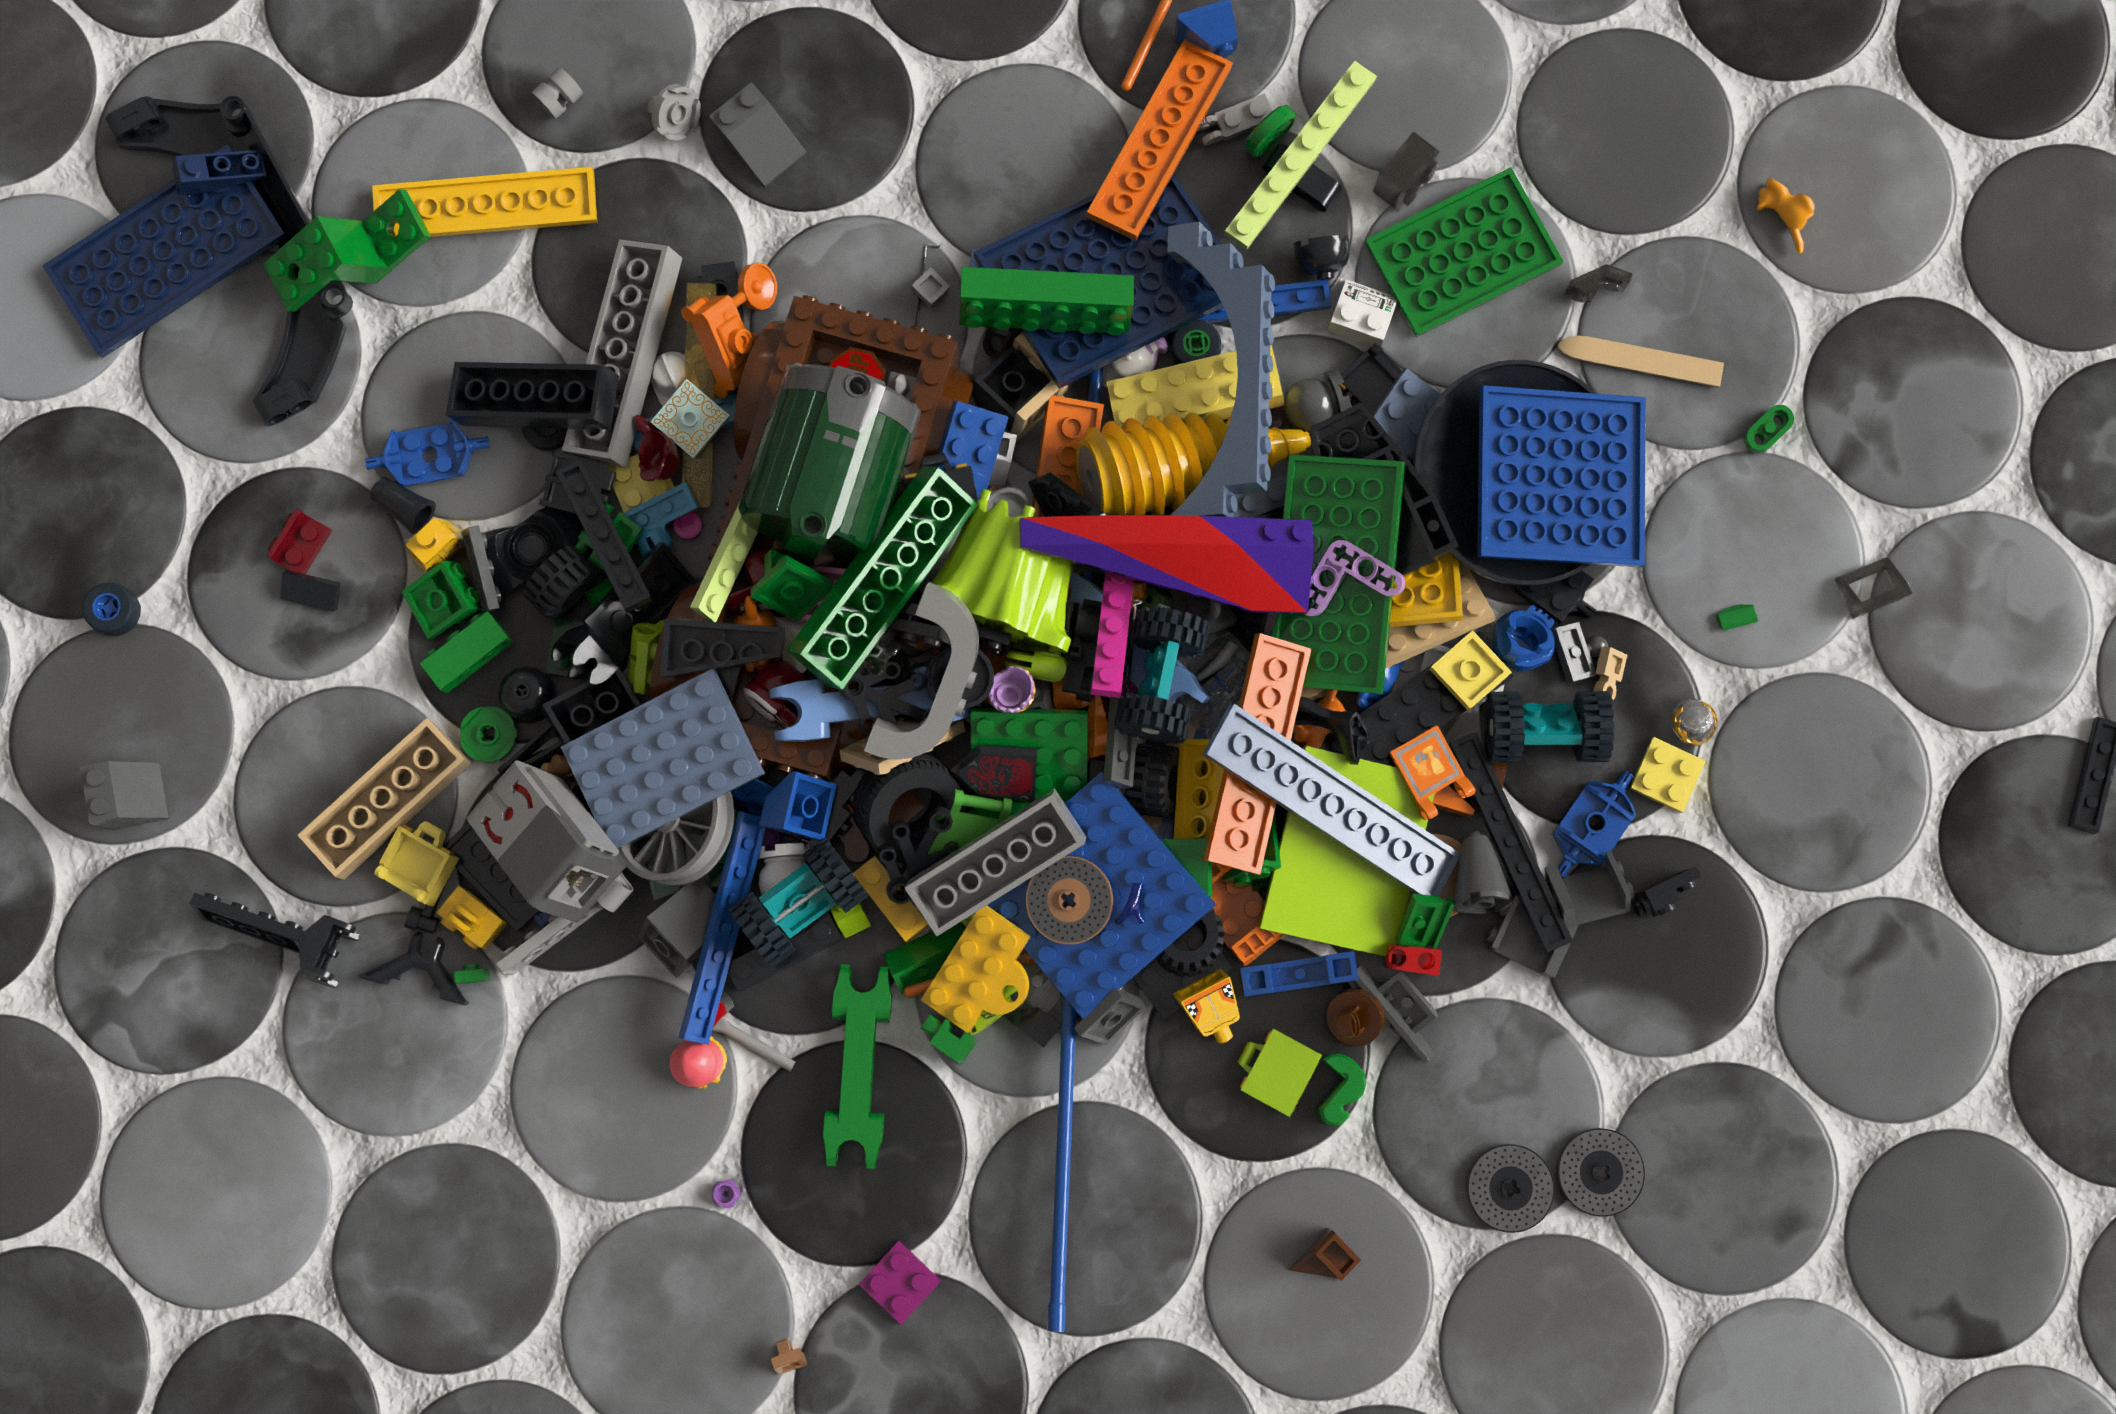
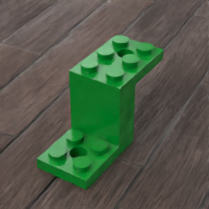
M399 189L363 221L317 216L264 262L263 265L287 311L295 312L331 280L377 284L430 239L431 235L407 190ZM398 222L400 227L398 230L399 234L396 236L394 226ZM297 265L300 269L298 272V278L295 277V268Z

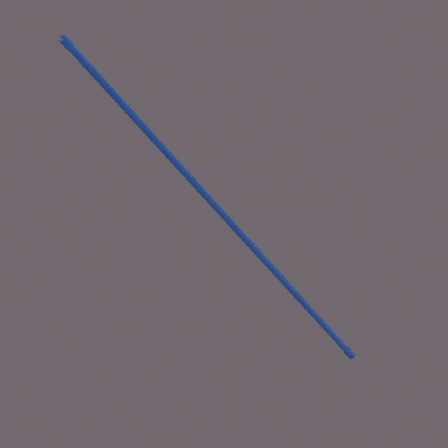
M1103 367L1089 374L1088 402L1102 404ZM1081 572V577L1094 583L1095 573ZM1089 706L1077 710H1089ZM1064 996L1062 1005L1051 1289L1047 1331L1065 1332L1066 1319L1065 1283L1076 1030L1074 1027L1076 1026L1077 1011Z

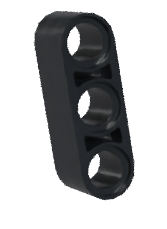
M1278 144L1262 165L1263 170L1267 174L1285 153L1288 146ZM1312 164L1291 192L1315 209L1326 213L1343 191V188L1334 178Z

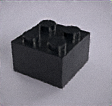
M1012 345L974 379L971 395L987 410L1008 416L1006 428L1011 431L1016 413L1051 380L1039 369L1035 368L1029 362V359Z

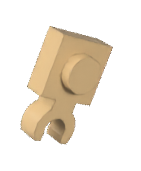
M1601 647L1595 672L1600 678L1595 684L1594 691H1608L1611 696L1610 699L1614 700L1616 696L1615 683L1622 680L1627 654L1611 647Z

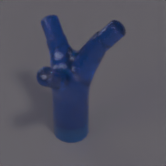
M1133 882L1127 904L1121 915L1115 920L1117 925L1127 917H1130L1131 914L1135 915L1139 924L1145 922L1140 912L1143 884Z

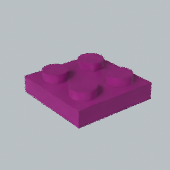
M899 1240L859 1285L902 1325L942 1280Z

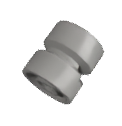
M558 67L548 76L547 84L542 82L531 92L536 102L554 120L567 110V103L573 104L584 94L578 84L561 67Z

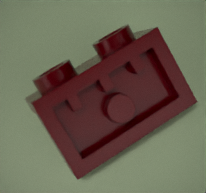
M296 509L286 517L280 535L271 541L267 557L290 571L306 574L333 530Z

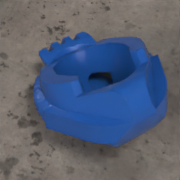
M1531 605L1526 612L1524 610H1515L1504 614L1494 624L1493 648L1495 655L1517 672L1530 671L1547 664L1555 648L1553 631L1550 630L1554 620L1534 605Z

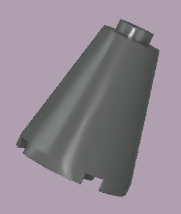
M1471 832L1468 834V837L1462 840L1453 901L1455 904L1454 908L1457 907V911L1461 913L1486 914V908L1495 907V912H1498L1512 905V897L1492 839L1486 836L1484 832Z

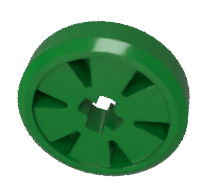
M1281 105L1274 109L1250 133L1245 142V150L1253 158L1266 154L1293 126L1296 120V112L1289 105Z

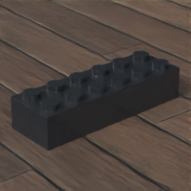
M455 362L446 416L463 426L611 430L619 375L603 364Z

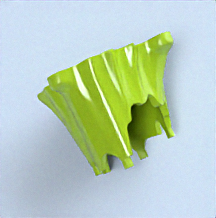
M982 489L980 497L976 501L978 506L963 525L944 564L931 583L949 590L960 598L970 610L973 618L983 625L1010 633L1014 643L1013 648L1026 653H1034L1035 650L1060 655L1061 652L1067 653L1071 638L1067 636L1065 631V616L1069 581L1074 565L1072 563L1073 560L1059 556L1055 558L1020 548L1019 519L1033 517L1036 509L1025 505L1021 516L1009 517L1008 502L1001 499L992 509L987 511L991 491Z

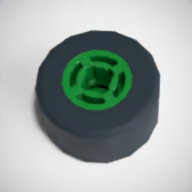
M1196 320L1176 330L1171 344V355L1175 364L1178 365L1219 355L1222 342L1219 332L1212 324L1204 320Z

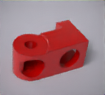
M1387 944L1385 967L1439 976L1442 950L1431 947Z

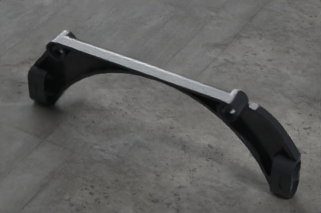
M145 96L122 106L105 117V122L117 145L128 150L154 151L175 156L214 153L227 144L234 152L261 150L267 177L254 180L253 182L288 236L278 243L279 248L283 247L310 223L258 127L252 111L240 97L228 96L220 104H193L152 99ZM241 109L237 116H232L235 110ZM298 265L295 268L296 278H298V272L300 270ZM331 280L297 311L287 312L285 332L279 353L270 374L253 400L266 426L276 425L317 402L337 359L346 332V326L340 317L349 313L353 307V300L347 293L342 281ZM342 295L339 303L332 304L335 296Z

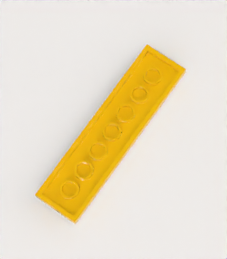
M593 167L372 185L374 211L399 189L407 190L431 237L597 223ZM398 222L394 226V233L396 236L399 234L398 230L400 226Z

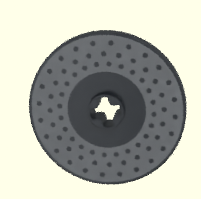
M1595 1128L1575 1135L1564 1146L1558 1159L1557 1179L1563 1195L1575 1208L1589 1215L1606 1217L1625 1211L1637 1200L1644 1185L1645 1167L1639 1150L1626 1136L1610 1129ZM1596 1166H1606L1605 1174L1607 1177L1605 1179L1601 1177L1595 1178L1597 1174Z
M1498 1145L1482 1153L1472 1165L1467 1178V1196L1476 1216L1489 1227L1507 1233L1522 1232L1536 1226L1549 1212L1554 1199V1180L1548 1165L1534 1151L1520 1145ZM1513 1180L1515 1181L1514 1186L1518 1190L1517 1193H1511L1508 1197L1506 1195L1507 1190L1503 1188V1185L1505 1183L1510 1184Z

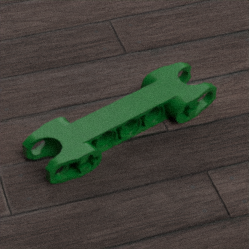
M841 964L839 977L833 992L832 1019L846 1020L840 1110H826L824 1117L823 1139L826 1150V1166L835 1167L841 1145L848 1140H854L864 1147L866 1169H876L877 1157L883 1140L884 1113L870 1112L876 1023L891 1022L893 996L890 986L889 967H880L876 986L871 991L864 993L856 991L852 986L850 965Z

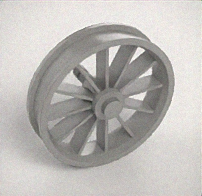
M731 792L619 848V853L626 861L628 869L642 878L669 886L689 884L703 877L720 860L732 835L734 803ZM713 810L711 827L693 822L692 818ZM705 830L709 831L708 836L701 847L690 833L702 836ZM653 835L641 851L638 852L636 841ZM683 839L696 853L687 864ZM658 850L653 870H651L646 863ZM673 852L675 871L666 873L670 855Z

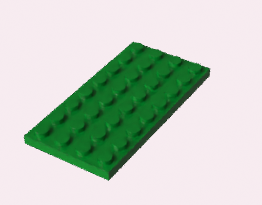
M1289 454L1283 519L1312 520L1314 552L1311 576L1329 546L1337 540L1348 541L1395 569L1405 462ZM1346 546L1343 549L1337 548L1336 553L1339 555L1337 560L1339 561L1341 558L1351 561L1352 564L1349 565V568L1352 569L1356 558L1345 552ZM1364 560L1359 565V572L1364 577L1370 576L1374 571V565L1370 560ZM1381 567L1380 574L1373 583L1376 584L1377 579L1382 580L1387 584L1386 590L1388 591L1390 588H1393L1394 576L1386 578L1381 575L1384 571V568ZM1325 570L1321 573V584L1325 587L1333 584L1334 574L1330 570ZM1347 573L1322 614L1307 616L1304 614L1278 613L1272 637L1311 649L1303 687L1383 694L1392 596L1381 594ZM1314 585L1312 590L1318 592L1314 598H1309L1308 610L1311 608L1317 609L1318 604L1315 601L1318 595L1323 594L1325 597L1327 592L1319 590Z

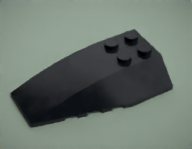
M1362 402L1310 427L1315 456L1405 462L1395 570L1401 573L1403 577L1437 562L1459 547L1434 491Z

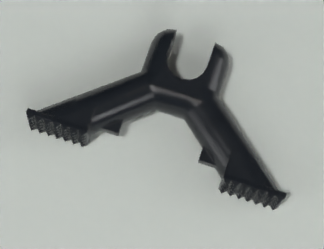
M417 932L411 938L407 953L359 975L364 980L387 985L390 979L400 980L401 974L413 968L422 969L428 973L434 982L432 989L440 991L441 999L462 1005L469 1004L441 962L445 943L439 936L436 938L432 952L427 956H423L420 952L423 933Z

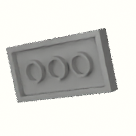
M596 901L579 922H573L552 915L547 920L549 924L542 930L536 928L524 937L526 942L518 948L514 945L505 950L500 955L502 960L496 963L502 973L515 975L604 907Z

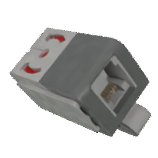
M516 760L495 783L493 789L482 798L467 816V820L529 905L539 911L573 922H579L596 901L606 910L615 912L633 891V887L621 873L628 865L619 853V850L560 777Z

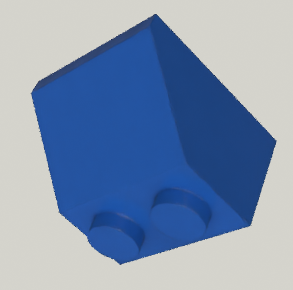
M792 771L766 796L759 826L799 838L823 840L826 835L837 784Z

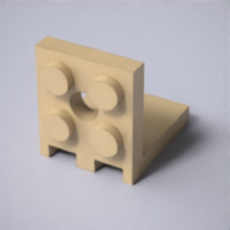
M1023 333L1015 338L1013 347L1018 349L1036 369H1039L1051 381L1016 413L1011 434L1017 435V441L1022 439L1044 418L1046 402L1053 395L1064 397L1063 394L1068 389V385L1060 389L1057 387Z

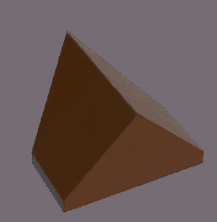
M1327 1228L1289 1270L1335 1277L1342 1281L1361 1259L1333 1230Z

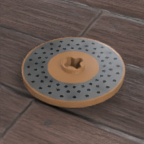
M1065 856L1031 878L1026 892V908L1032 924L1043 936L1060 944H1078L1092 939L1106 926L1113 909V892L1108 878L1097 865L1084 858ZM1073 893L1075 895L1073 900L1076 905L1065 907L1064 903L1066 900L1063 898L1064 894L1071 895Z

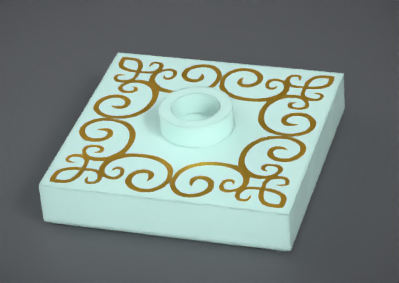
M686 379L651 420V423L669 438H672L679 447L695 459L731 416Z

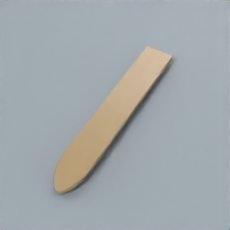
M1589 336L1567 337L1560 341L1557 346L1558 350L1564 355L1584 362L1718 388L1721 385L1723 362Z

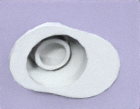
M671 351L663 353L655 359L650 380L662 406L667 403L686 379L701 390V385L692 363L685 355Z

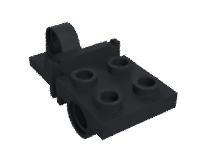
M1085 598L1076 622L1075 635L1069 654L1062 692L1076 694V700L1091 702L1102 602ZM1134 608L1130 610L1123 672L1124 682L1130 657ZM1136 609L1135 619H1137L1138 609Z

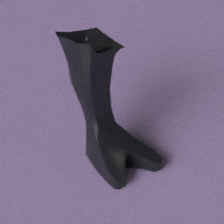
M1300 697L1294 725H1313L1331 730L1337 738L1348 762L1351 765H1358L1360 760V744H1368L1370 742L1369 733L1357 712L1332 711L1318 705L1307 697Z

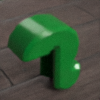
M1330 1054L1321 1059V1061L1343 1079L1320 1105L1318 1114L1322 1122L1336 1126L1348 1119L1350 1113L1344 1111L1343 1106L1356 1102L1363 1095L1366 1079L1363 1070L1350 1057L1342 1054Z

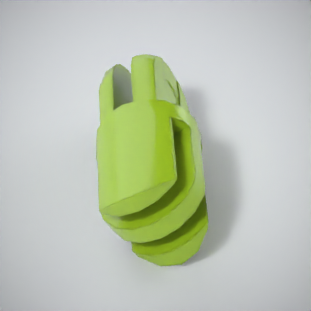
M1012 650L1006 653L1008 658L1032 662V665L1011 661L1004 662L1006 668L1008 666L1021 667L1026 669L1033 676V679L1050 682L1060 681L1065 676L1068 665L1066 658L1060 654L1035 650L1034 654Z

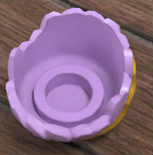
M1008 666L1001 673L994 675V685L988 696L992 706L998 711L1011 714L1026 710L1031 705L1035 696L1033 676L1026 669Z

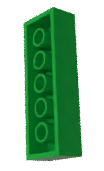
M962 267L959 325L969 328H979L981 326L995 327L1000 330L1008 328H1023L1026 331L1043 329L1058 333L1064 331H1079L1084 334L1104 332L1110 335L1129 333L1134 306V275Z

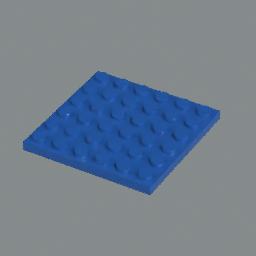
M1485 385L1480 387L1477 558L1626 567L1645 566L1646 397Z
M1100 772L1065 803L1086 835L1085 844L1066 856L1084 858L1097 865L1108 878L1112 888L1113 909L1110 919L1102 931L1092 939L1078 944H1060L1043 936L1032 924L1026 908V892L1031 878L988 904L991 909L1031 936L1024 949L1083 1019L1115 988L1119 990L1216 906V903L1117 787L1103 782L1104 772ZM1073 893L1071 895L1064 894L1063 898L1066 900L1064 903L1065 907L1076 905L1073 900L1075 897Z

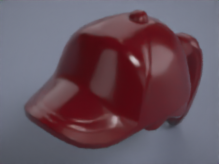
M636 415V428L644 435L638 447L640 461L638 466L640 467L641 479L644 481H655L671 478L677 472L680 462V455L676 444L672 438H668L651 421Z

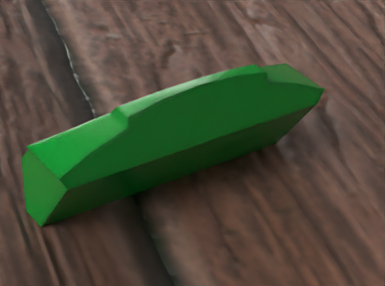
M1750 604L1734 605L1725 608L1717 614V622L1723 631L1758 622L1754 605Z

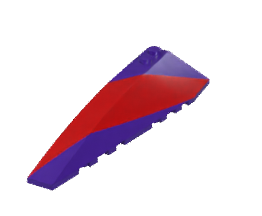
M1179 515L1054 516L1019 519L1020 548L1055 558L1059 556L1073 560L1072 563L1083 566L1085 564L1101 568V571L1108 573L1116 572L1126 575V578L1169 590H1180L1187 592V595L1197 598L1200 596L1215 600V603L1226 606L1230 604L1241 607L1240 610L1247 612L1308 613L1314 552L1312 520Z

